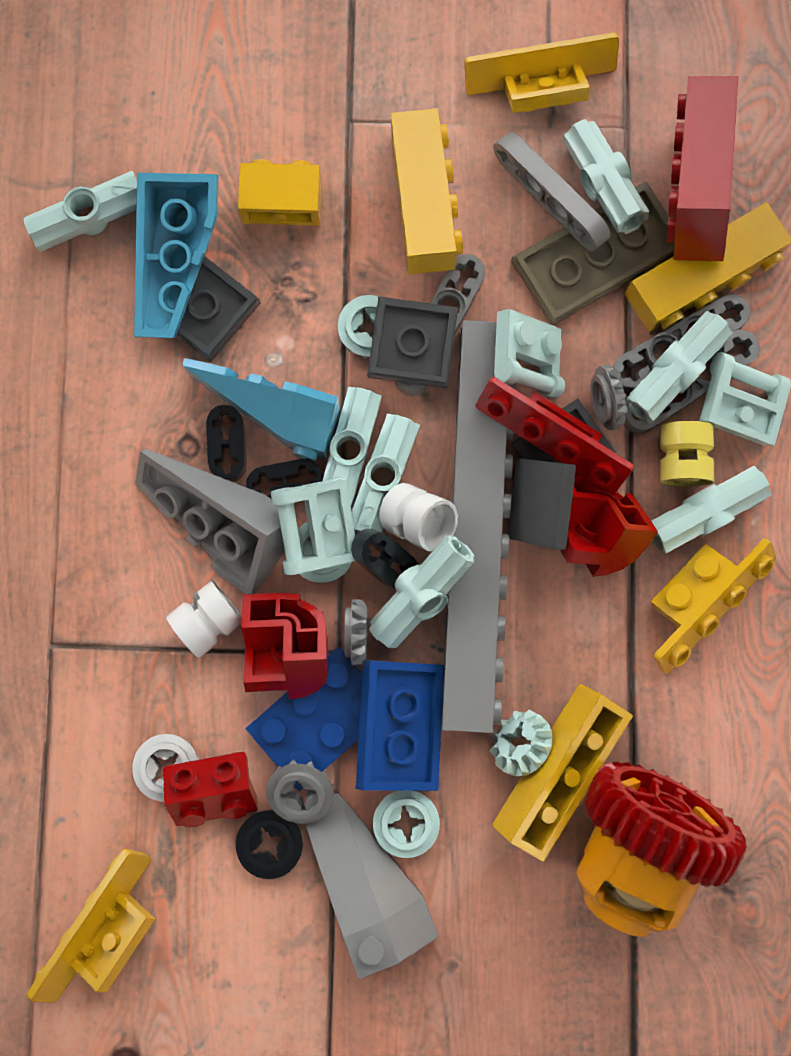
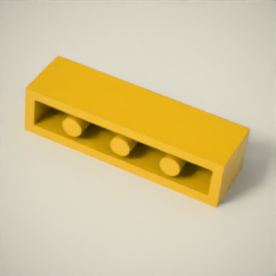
M438 108L391 113V137L408 275L455 270L456 255L463 254V240L461 229L454 230L453 219L458 218L457 195L449 194L448 183H453L454 176L452 159H444L443 149L449 148L447 124H440Z
M765 202L728 224L724 262L674 260L673 256L631 281L624 295L649 333L660 326L663 330H666L685 318L683 313L695 306L697 311L716 301L719 298L716 293L726 287L730 291H734L747 283L752 278L750 273L761 267L766 272L785 259L782 253L791 244V237L768 202Z
M579 683L551 728L552 747L546 761L533 773L521 776L492 823V826L510 843L544 862L586 794L595 774L605 763L633 715L602 694Z

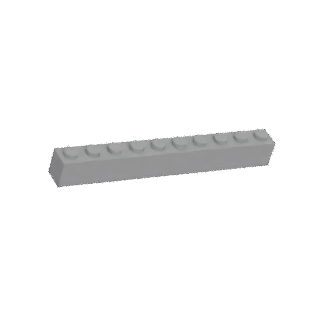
M463 320L460 335L452 503L456 506L458 513V525L454 537L470 548L475 555L473 557L475 563L447 593L441 729L446 731L493 733V724H500L502 715V700L495 699V682L503 681L504 660L503 657H496L497 641H504L505 616H498L499 599L506 600L507 575H500L501 559H508L509 535L502 534L503 518L509 519L511 510V494H504V478L511 479L513 455L506 454V439H513L514 432L475 407L487 382L491 377H495L497 322ZM516 383L509 385L516 390Z

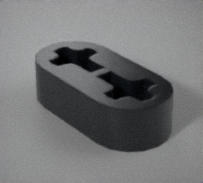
M230 405L216 406L210 411L206 420L209 469L215 476L236 482L243 477L247 466L245 424L236 408ZM228 415L232 422H236L235 426L229 427V440H224L221 429L215 427L216 423L222 422V416ZM224 448H229L232 459L238 461V465L231 466V473L225 474L222 467L217 466L218 462L224 461Z
M298 459L254 469L246 480V488L262 493L260 490H255V485L261 484L260 477L267 476L270 482L282 481L283 485L270 488V495L268 497L271 498V491L302 486L300 482L288 484L287 479L299 477L300 470L303 468H307L309 474H316V478L310 480V484L321 482L323 475L320 467L314 461Z
M364 529L354 537L351 552L356 562L380 582L393 589H396L395 582L398 578L397 572L390 567L393 562L400 565L399 568L402 573L408 568L418 565L413 556L390 536L380 531ZM372 542H374L373 546L381 553L379 557L371 555L372 552L368 547Z

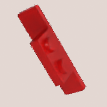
M491 377L475 404L479 411L561 463L576 465L577 473L610 494H615L634 468L632 463L599 443L603 434L536 392H533L527 398L496 377Z

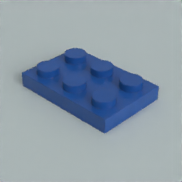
M339 646L328 656L327 681L319 691L306 697L289 699L287 691L245 729L277 767L289 765L293 760L297 764H307L312 761L314 768L324 771L359 739L362 672L357 666H351V659L345 657V652ZM296 781L295 788L300 792L303 787L299 781Z
M363 660L356 789L368 791H438L444 665Z

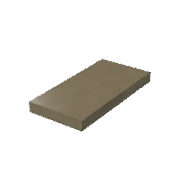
M647 181L635 187L649 210L648 220L643 222L637 230L628 234L623 232L617 233L601 206L595 211L606 222L611 237L595 251H589L584 248L565 228H562L512 257V264L550 325H556L674 256L675 244L667 243L668 214Z

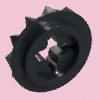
M272 809L250 816L240 827L236 838V853L241 865L250 874L262 879H275L289 873L298 863L303 849L300 827L296 823L281 818ZM262 827L265 833L268 832L271 837L285 835V838L276 847L279 860L269 850L254 852L264 841Z

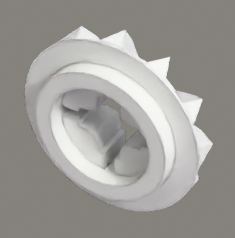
M161 734L151 737L139 747L134 756L132 773L137 787L144 795L153 800L164 802L163 777L157 781L154 780L159 775L158 772L161 768L154 755L157 758L167 760L178 754L179 756L175 759V764L199 760L198 754L189 741L175 734Z

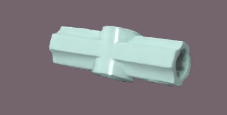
M584 119L573 124L572 128L564 134V144L580 169V178L586 194L592 201H599L617 233L623 232L628 234L637 230L643 222L648 220L649 210L632 184L630 168L625 157L619 151L613 153L594 121L589 122Z
M130 171L91 189L88 187L73 188L66 194L63 201L24 217V225L37 250L42 252L81 234L97 235L105 229L108 222L136 211L137 179L133 171ZM85 207H93L92 212L87 216H79V213Z
M706 311L679 341L675 340L652 365V371L647 377L642 379L628 395L625 403L630 411L640 420L651 424L678 393L682 394L707 367L705 366L706 362L729 340L728 338L733 332L730 330L728 322L720 315Z
M348 387L337 430L330 442V455L322 480L326 481L336 478L347 480L351 510L362 469L368 458V447L382 400V395L359 387ZM346 441L357 442L361 446L359 455L351 460L341 458L338 454L341 444Z
M388 413L386 415L372 457L365 467V476L352 509L354 531L357 534L364 529L383 531L379 519L382 501L390 489L401 484V478L420 425L411 419ZM379 468H388L393 472L395 478L389 485L379 486L372 480L374 471Z
M752 466L718 486L713 484L682 501L683 505L652 520L653 525L658 531L652 540L653 544L664 555L699 535L703 537L735 520V515L756 506L772 496L769 482L762 472L757 470L755 466Z
M447 535L421 565H415L405 570L395 582L397 592L370 621L371 627L369 630L375 639L381 641L388 648H397L421 621L428 620L439 614L447 605L448 596L446 593L475 563L473 559L475 555L470 548L456 537Z

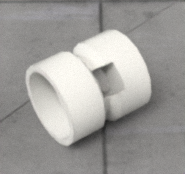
M401 483L390 489L380 507L379 519L382 527L387 532L401 539L408 540L411 544L426 551L433 552L447 535L454 536L458 525L457 509L451 501L427 493V491L408 483Z
M213 580L194 594V603L183 602L166 616L168 623L177 636L198 658H201L218 644L217 636L219 634L228 636L241 626V613Z

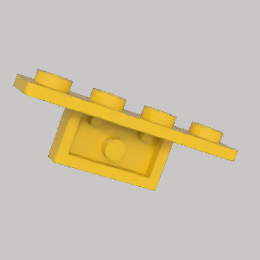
M616 32L466 57L464 59L467 95L505 90L512 113L531 112L540 108L558 105L566 106L575 102L589 100L590 87L585 76L611 72L617 69L619 37Z
M763 538L738 566L705 544L650 601L655 610L679 627L654 653V658L660 670L668 674L674 667L682 666L689 659L692 648L702 637L707 638L714 633L720 623V618L730 608L734 609L743 602L748 589L757 579H764L772 571L776 556L771 541Z
M123 849L113 859L107 874L97 889L86 899L83 910L71 928L62 935L58 947L46 965L37 972L34 983L26 993V997L31 1002H57L76 973L96 992H108L155 921V918L129 894L151 862L150 856L144 852Z

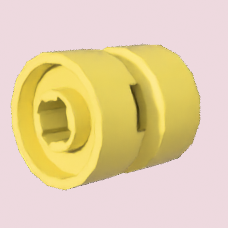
M677 421L660 426V449L666 453V457L660 460V483L676 487H695L713 484L714 459L708 456V452L714 449V425L701 421ZM679 456H695V460H679Z

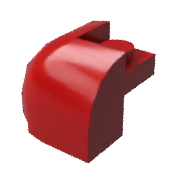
M575 471L566 550L560 549L561 554L567 563L586 564L593 577L606 576L620 571L637 560L647 549L658 531L640 503L631 493L625 494L624 497L618 492L610 494Z
M285 592L243 594L241 631L245 645L243 680L245 692L288 690L289 699L306 697L319 691L326 684L328 676V636L323 611L319 612L314 605L301 600L300 594Z

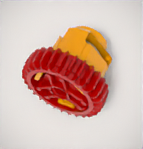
M615 761L606 763L603 767L599 768L585 796L584 805L587 815L592 818L593 825L596 827L583 850L585 855L576 874L584 891V901L593 914L620 932L636 937H645L651 931L661 932L678 927L700 885L704 887H710L711 885L717 887L728 883L744 857L747 849L746 838L742 834L741 828L734 824L733 818L724 815L722 808L712 805L711 799L703 798L697 794V790H691L685 787L683 782L678 783L670 779L668 774L663 776L654 769L646 770L640 764L634 767L629 762L620 763Z

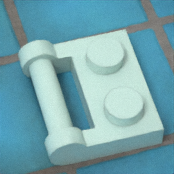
M512 309L498 311L495 377L505 384L512 385L518 383L539 390L545 397L551 399L559 398L565 390V381L559 376L560 351L562 348L561 328ZM516 359L540 367V373L521 367Z
M724 352L717 353L710 364L712 376L699 421L711 423L714 425V428L763 446H775L791 388V380L780 374L771 376L735 362L733 356ZM731 378L766 391L767 400L729 386Z
M336 478L271 491L272 504L277 505L286 556V559L282 561L285 575H296L356 561L351 552L355 531L346 479ZM304 501L313 555L302 556L294 508L295 502Z

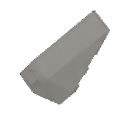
M144 449L140 452L135 484L166 518L174 517L189 533L185 539L194 548L200 545L214 560L210 566L220 577L245 594H256L285 552L277 505H273L272 499L265 494L151 450Z
M339 792L333 794L332 806L327 814L315 822L306 823L305 826L345 944L358 978L361 979L400 963L439 936L422 893L403 873L391 855L380 846L368 827Z

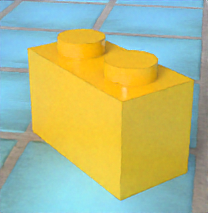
M256 159L251 161V163H240L238 211L243 224L320 226L322 191L320 165H313L304 160L292 161L290 164H273V162L265 159Z

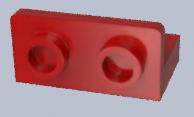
M245 752L168 765L163 768L164 805L176 826L197 827L204 824L205 821L219 818L239 819L247 813L259 811L257 794L249 778L248 758Z

